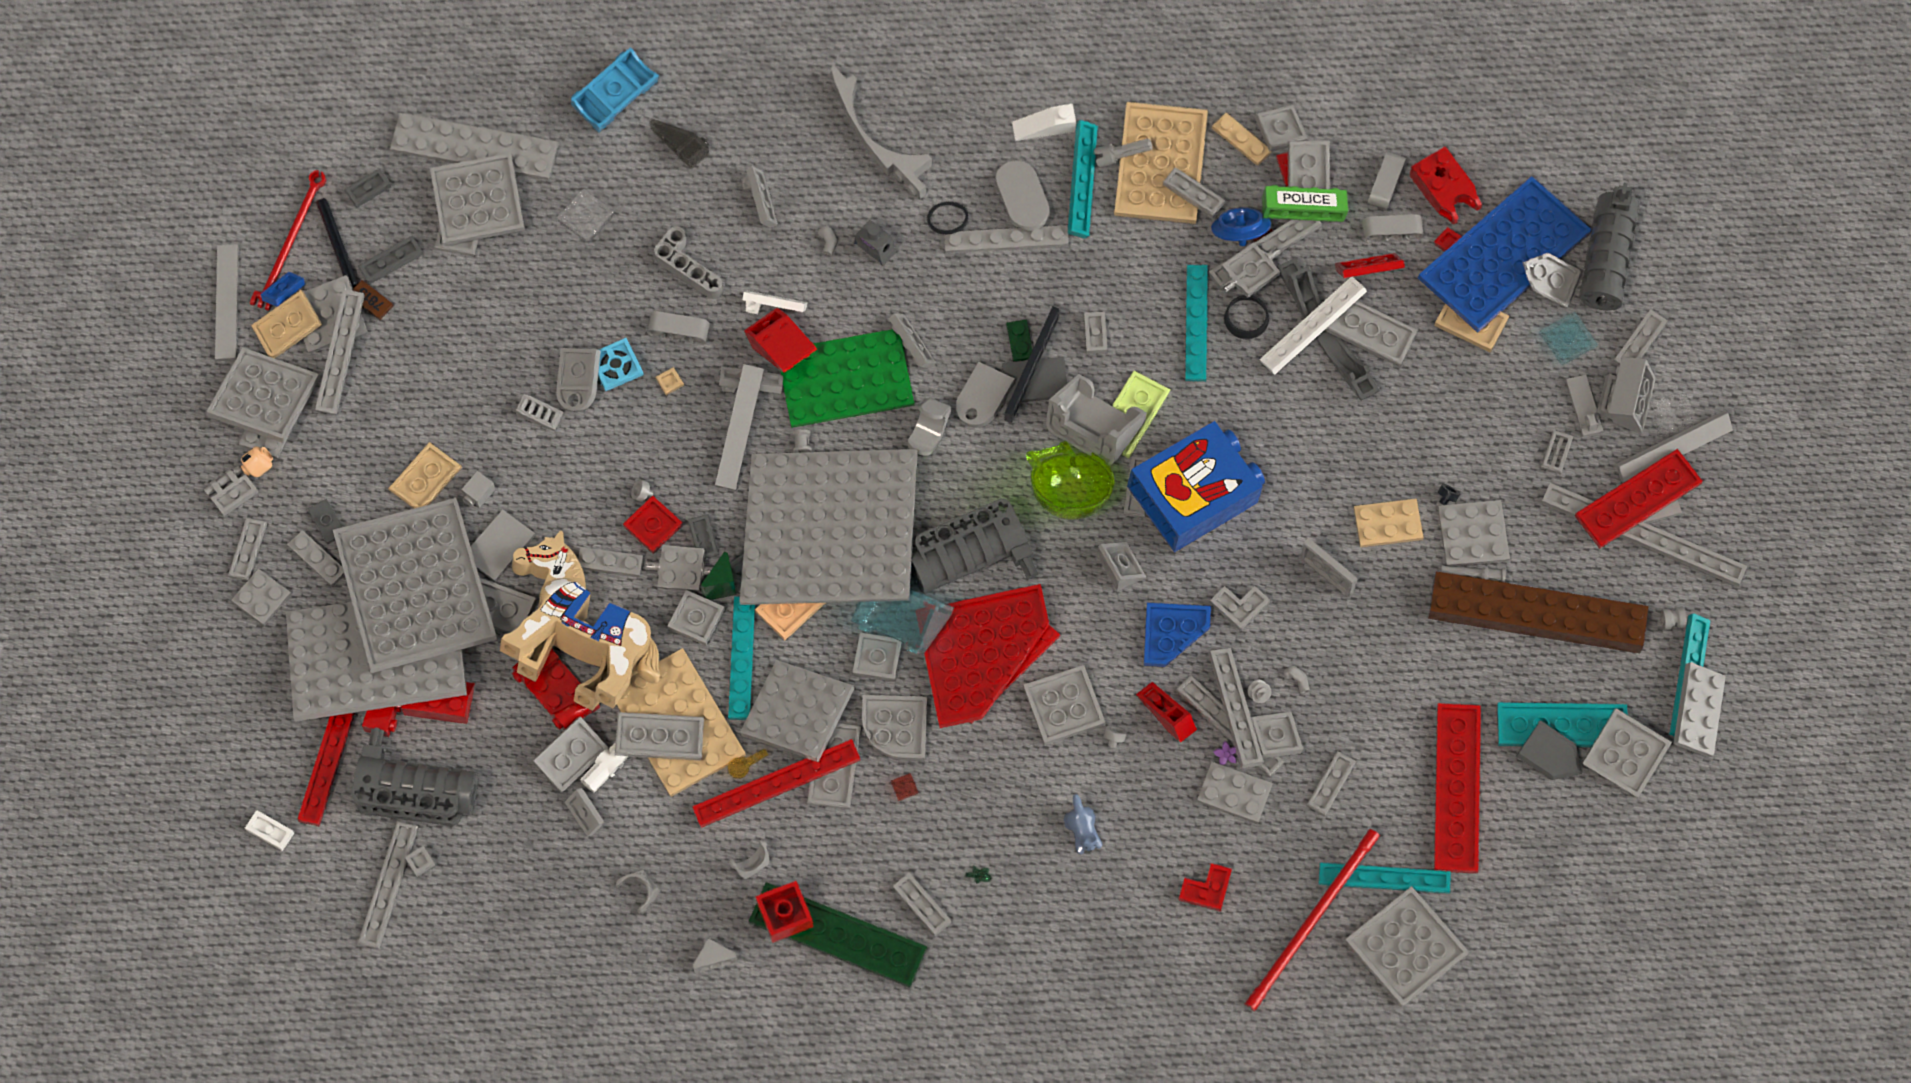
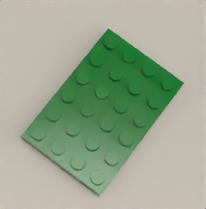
M893 329L813 343L817 350L811 353L810 356L804 358L784 373L780 370L781 376H783V388L791 428L915 406L900 335Z

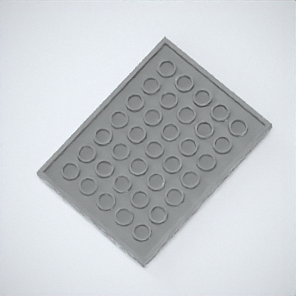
M457 498L333 530L371 673L497 640Z
M352 602L286 612L292 705L295 722L467 695L462 649L371 673Z

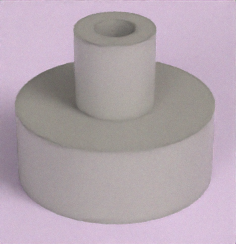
M639 479L633 485L631 497L634 500L643 502L646 498L653 496V490H650L648 482Z
M1107 726L1104 737L1109 740L1108 746L1116 748L1118 742L1125 741L1127 732L1116 726Z

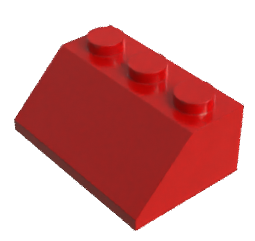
M466 682L467 695L401 705L402 712L405 716L467 724L475 683Z

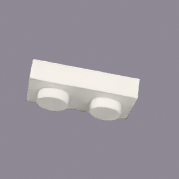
M257 810L245 827L246 831L281 851L284 850L294 835L293 830Z

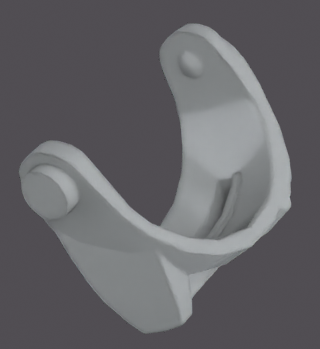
M759 840L758 850L747 860L740 863H735L732 858L729 860L730 867L736 869L744 879L751 877L769 865V855L766 848L768 845L765 840Z
M641 870L623 876L616 881L615 885L619 888L625 882L631 880H638L645 884L648 888V897L646 902L637 911L639 914H644L647 911L646 908L660 893V889L646 872Z

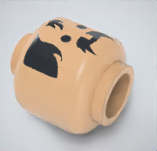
M255 446L242 456L241 461L243 465L241 469L247 476L260 477L271 469L273 457L265 447Z

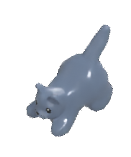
M1074 794V809L1066 813L1064 824L1068 830H1072L1074 833L1076 851L1078 854H1083L1084 850L1092 851L1095 847L1100 849L1102 841L1094 827V811L1090 807H1083L1080 797Z

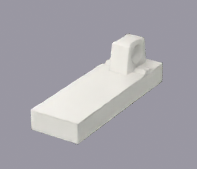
M745 291L742 299L746 301V312L753 314L759 313L762 304L800 312L806 311L807 302L752 291Z

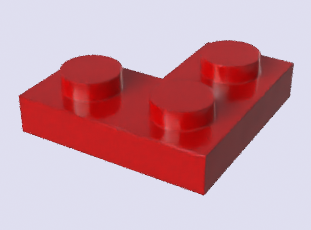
M1211 863L1206 883L1184 878L1179 901L1221 912L1232 869Z

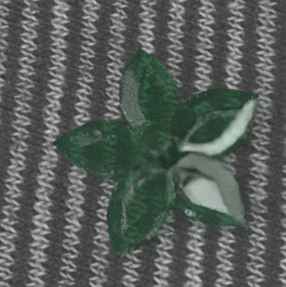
M973 865L972 872L966 873L967 877L974 878L976 884L981 881L990 882L992 880L988 874L989 868L979 870Z

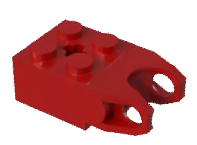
M1446 146L1411 166L1409 176L1438 214L1449 220L1453 225L1458 223L1457 220L1459 219L1454 207L1455 204L1465 203L1476 211L1481 209L1482 203L1477 196L1475 185Z

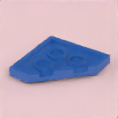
M1147 603L1144 666L1166 667L1210 629L1211 606Z

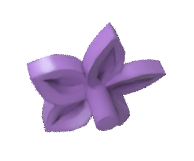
M1226 741L1223 742L1222 749L1217 748L1213 751L1219 757L1220 765H1224L1227 760L1231 763H1236V758L1233 755L1237 753L1236 748H1230Z

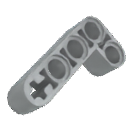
M680 227L670 228L654 248L656 262L708 298L718 299L723 294L721 278L681 252L686 246L685 232ZM675 237L681 238L679 241H673L672 239ZM663 252L669 253L665 257L660 256ZM680 263L685 264L684 267H681V268L676 267V265H678V264H680ZM696 274L702 275L698 279L693 278Z

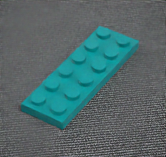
M1497 703L1498 746L1522 747L1540 720L1574 742L1577 747L1591 748L1615 708L1628 715L1627 704Z

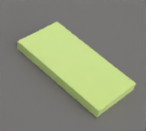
M1136 371L1132 372L1112 405L1125 414L1132 406L1146 412L1144 424L1121 454L1127 458H1130L1170 392V389Z

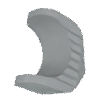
M930 397L918 406L920 416L913 433L907 440L909 449H917L918 454L924 456L931 455L937 448L951 413V406Z

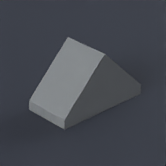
M708 938L695 960L693 968L695 974L737 963L738 961L736 953Z

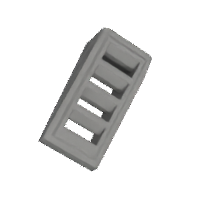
M523 394L516 409L517 417L554 431L564 414L563 411L526 394ZM527 404H530L528 411H525ZM538 407L536 415H533L535 408ZM546 410L547 412L544 418L541 419L540 417L543 411ZM554 413L553 420L549 423L548 420L551 414Z

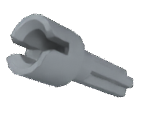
M1144 139L1117 147L1112 144L1097 147L1094 153L1103 157L1098 158L1096 162L1100 168L1116 164L1119 158L1152 150V142L1150 139Z

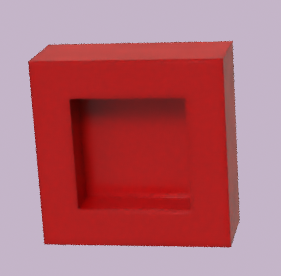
M1447 227L1434 243L1435 246L1445 252L1462 236Z

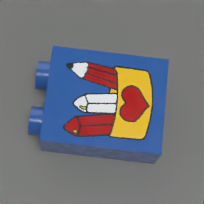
M1215 421L1132 468L1127 484L1128 489L1174 552L1258 503L1263 488L1262 485L1265 484L1260 468L1254 462L1246 464L1238 452L1241 451V446L1235 434L1229 429L1223 432Z

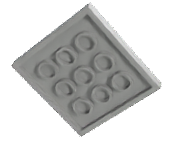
M511 153L430 168L444 246L525 230Z
M242 348L206 411L207 416L284 443L320 379L319 374Z
M776 660L740 731L741 736L819 762L854 691V687L851 684Z
M1412 886L1345 939V943L1401 1008L1406 1006L1470 953Z

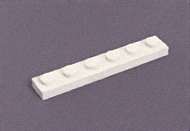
M1350 277L1260 359L1261 363L1275 375L1367 292L1365 287L1353 277Z

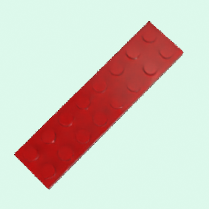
M1437 704L1434 870L1478 874L1481 705Z

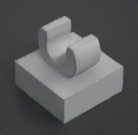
M424 846L405 857L416 877L435 866Z

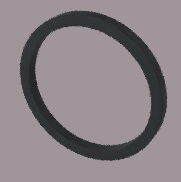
M951 201L935 205L927 215L928 226L934 232L944 235L959 232L968 222L966 208L959 203ZM943 205H952L964 212L965 220L955 229L940 230L931 224V215L937 208Z

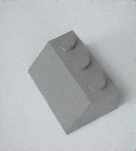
M1622 357L1620 365L1616 368L1617 379L1616 383L1612 385L1613 396L1611 402L1608 403L1607 413L1614 423L1643 434L1656 377L1646 359Z

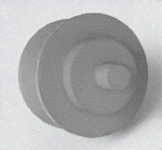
M1263 680L1251 682L1247 690L1249 697L1256 703H1264L1271 696V688Z

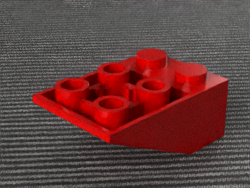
M775 308L744 330L752 349L783 373L817 350L816 346L790 317L778 308Z

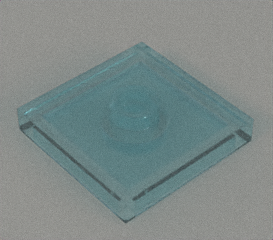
M1576 312L1542 329L1539 333L1561 366L1591 351L1598 345Z

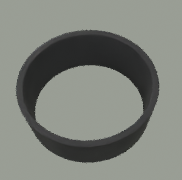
M1245 295L1234 298L1224 314L1226 328L1231 334L1241 339H1253L1260 336L1267 329L1269 323L1266 305L1261 299L1253 295L1248 298ZM1238 301H1254L1263 307L1266 312V318L1264 323L1255 330H1240L1231 323L1229 308Z

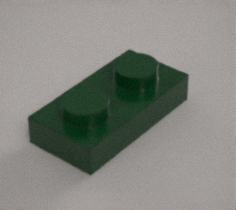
M1027 319L1006 322L1013 362L1028 360L1032 353V345Z

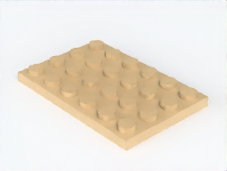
M1127 102L1122 145L1150 139L1152 150L1120 158L1114 216L1196 224L1198 208L1163 186V181L1176 167L1200 183L1208 110Z
M683 648L658 662L660 674L658 683L653 684L640 678L639 673L632 676L630 685L616 704L620 712L704 717L701 761L648 758L670 797L746 756L745 751Z

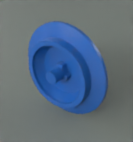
M1234 208L1222 213L1212 223L1211 230L1220 239L1239 241L1240 246H1246L1247 240L1257 238L1270 229L1271 220L1270 218H1263V213L1253 208Z

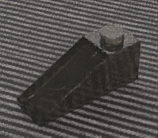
M655 119L649 121L651 130L690 169H693L710 155L709 144L703 137L699 138L693 132Z

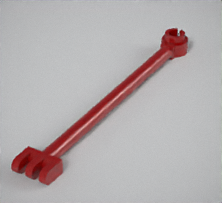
M315 170L309 175L310 187L262 292L276 282L316 192L326 183V177L322 171ZM321 177L322 181L315 183V179ZM254 291L250 305L254 306L257 299H259L257 307L262 309L265 303L261 298L262 292ZM266 303L265 310L270 311L272 305Z

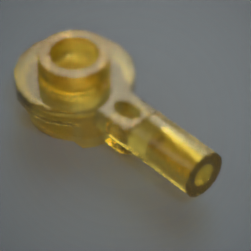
M762 749L748 758L732 759L728 764L729 774L735 779L744 778L749 772V766L768 756L767 751Z

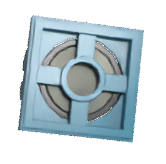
M627 338L599 349L601 352L598 379L600 385H603L605 392L644 375Z

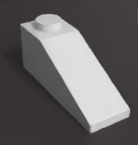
M1073 104L1050 107L1013 121L1015 141L1075 132L1076 120Z

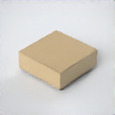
M674 367L656 376V380L665 395L684 386Z

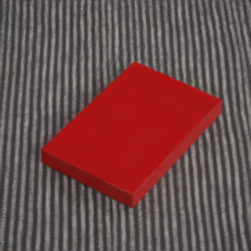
M1396 253L1338 262L1335 264L1336 271L1343 278L1405 268L1403 259Z

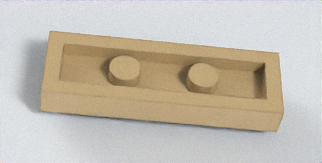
M1227 113L1212 126L1213 130L1257 166L1271 153L1263 142Z

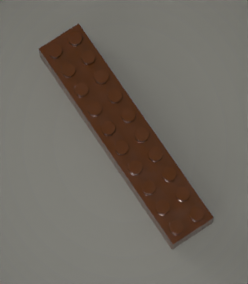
M1436 571L1428 619L1640 654L1644 646L1649 606Z

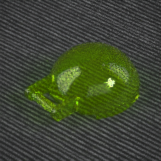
M1062 441L1057 446L1036 452L1031 450L1026 453L1027 460L1033 469L1031 470V489L1041 507L1053 516L1065 520L1084 519L1101 510L1111 497L1115 484L1113 471L1104 459L1093 452L1091 456L1083 453L1075 454L1068 442Z

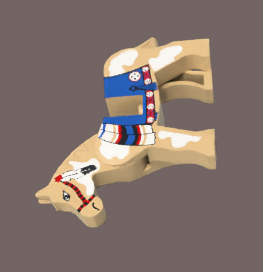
M559 531L555 538L545 537L544 541L537 546L519 548L514 552L512 570L515 574L521 576L532 574L537 578L545 579L540 592L538 610L524 619L516 630L504 634L501 639L500 651L518 660L517 673L536 682L553 646L558 647L576 659L600 667L599 671L591 679L579 684L575 689L574 702L592 711L600 702L614 709L630 685L631 677L638 673L640 678L650 683L656 684L659 682V652L655 642L650 637V626L644 618L609 603L593 627L585 622L591 593L586 590L585 576L577 557L564 544L563 531Z

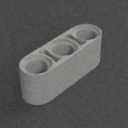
M1386 152L1370 193L1368 204L1385 210L1388 209L1396 183L1399 181L1402 168L1406 162L1405 157Z
M1417 214L1370 216L1362 220L1365 242H1369V240L1381 242L1389 241V239L1402 241L1410 240V238L1420 240L1424 237L1422 217Z
M654 311L651 312L647 334L653 336V334L660 335V338L672 340L673 338H678L681 341L690 343L696 341L701 342L703 345L706 343L710 323L701 318Z

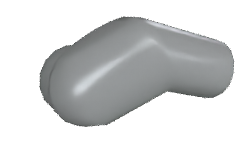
M824 226L818 230V235L824 238L826 242L822 253L832 256L837 238L832 228Z
M1289 666V668L1284 670L1285 678H1293L1297 681L1300 694L1310 692L1307 675L1296 666Z

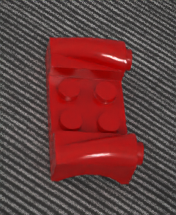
M551 649L536 682L517 673L518 663L512 667L513 673L511 674L518 683L522 682L552 716V722L559 730L561 728L565 730L578 717L583 719L600 708L598 704L592 711L574 702L575 689L581 683L562 663L553 649Z

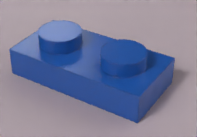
M287 272L261 293L262 301L278 307L305 285L304 278Z

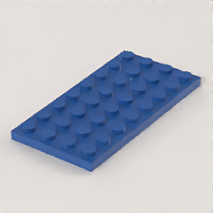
M1531 176L1418 275V279L1478 333L1530 287L1522 262L1545 253H1550L1562 259L1585 239L1592 229Z

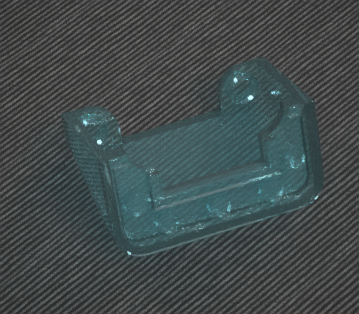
M910 588L908 601L858 602L851 621L858 624L857 628L869 633L870 629L903 642L909 646L908 651L920 655L921 651L926 652L951 617L954 607Z

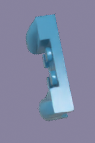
M630 47L626 52H621L615 61L581 91L575 92L571 97V105L599 133L635 98L651 88L658 81V75L644 65Z

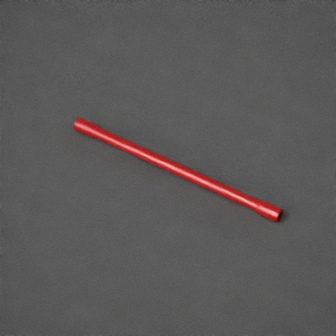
M1372 829L1367 831L1358 844L1357 849L1258 987L1248 997L1244 1004L1247 1007L1250 1006L1251 1010L1256 1011L1271 986L1351 874L1379 839L1380 835Z

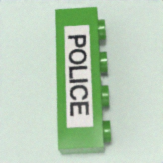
M1277 185L1265 186L1262 195L1263 218L1344 222L1348 213L1347 190H1339L1337 188L1319 189L1317 187L1299 188L1297 186L1279 187Z

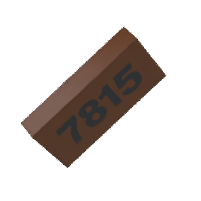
M363 280L353 289L355 292L364 293L362 307L378 320H381L394 306L392 302Z

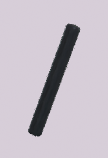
M326 198L316 201L342 275H347L352 288H355L358 282Z

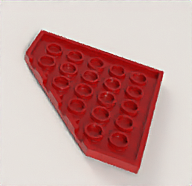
M1041 584L916 610L939 728L983 719L1050 624Z

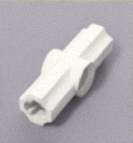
M614 743L609 750L605 749L595 760V764L580 781L586 788L595 793L609 777L614 776L613 773L618 768L621 769L623 767V762L629 756H615Z

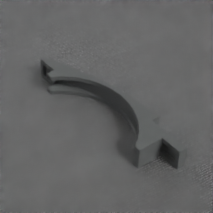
M1293 258L1277 266V268L1280 270L1282 280L1297 303L1296 307L1305 319L1322 302L1317 293L1309 266L1301 268L1296 258ZM1325 330L1316 337L1332 364L1360 401L1379 392L1377 385L1369 374V367L1353 355L1341 338Z

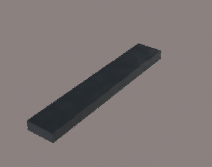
M1052 306L1006 408L1004 421L1011 423L1015 418L1058 322L1059 308Z

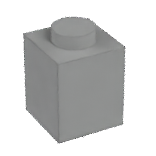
M478 471L461 489L464 497L463 500L471 507L476 505L479 508L496 490L494 483Z

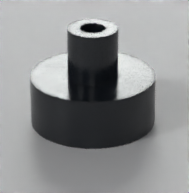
M1442 484L1438 490L1439 495L1442 496L1439 501L1442 505H1447L1449 501L1456 502L1460 496V493L1455 488L1447 484Z

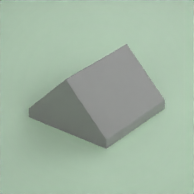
M1127 542L1100 544L1098 546V558L1117 591L1146 578Z

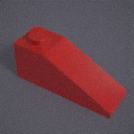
M1151 682L1136 694L1163 727L1180 743L1197 730L1191 714L1155 683Z

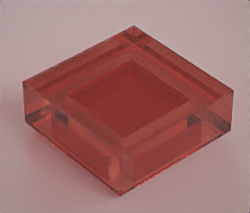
M911 773L891 780V785L898 802L919 794Z

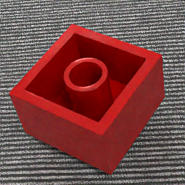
M797 881L755 896L757 906L772 943L813 927L811 915Z

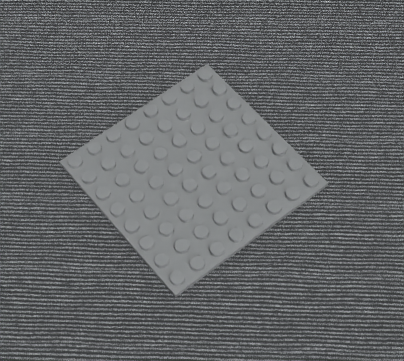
M918 450L752 454L740 605L908 601Z

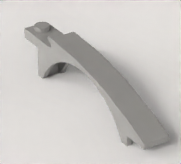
M833 65L831 67V77L836 93L849 123L867 152L887 176L893 172L894 177L899 182L903 181L907 185L906 188L912 196L916 195L919 199L923 198L926 195V186L917 177L932 167V158L928 154L906 155L883 148L869 138L859 125L853 109L857 78L852 75L846 79Z

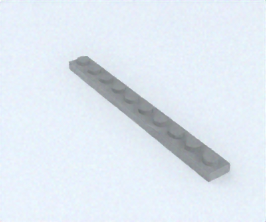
M1550 483L1541 504L1576 518L1575 513L1594 501ZM1644 522L1619 536L1739 587L1747 569V566Z

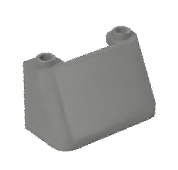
M1078 374L1049 399L1046 426L1058 438L1101 463L1112 465L1118 460L1144 424L1146 412L1135 406L1130 407L1126 414L1095 397L1092 381Z

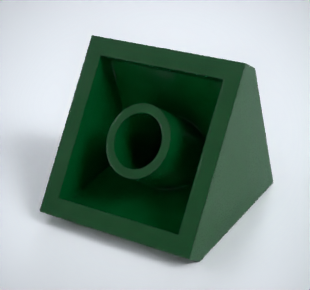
M725 551L701 584L702 595L708 600L736 595L729 556Z

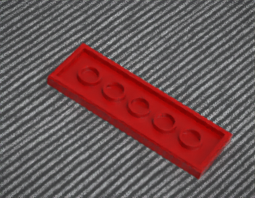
M1677 448L1575 513V517L1598 548L1601 549L1698 487L1703 481Z

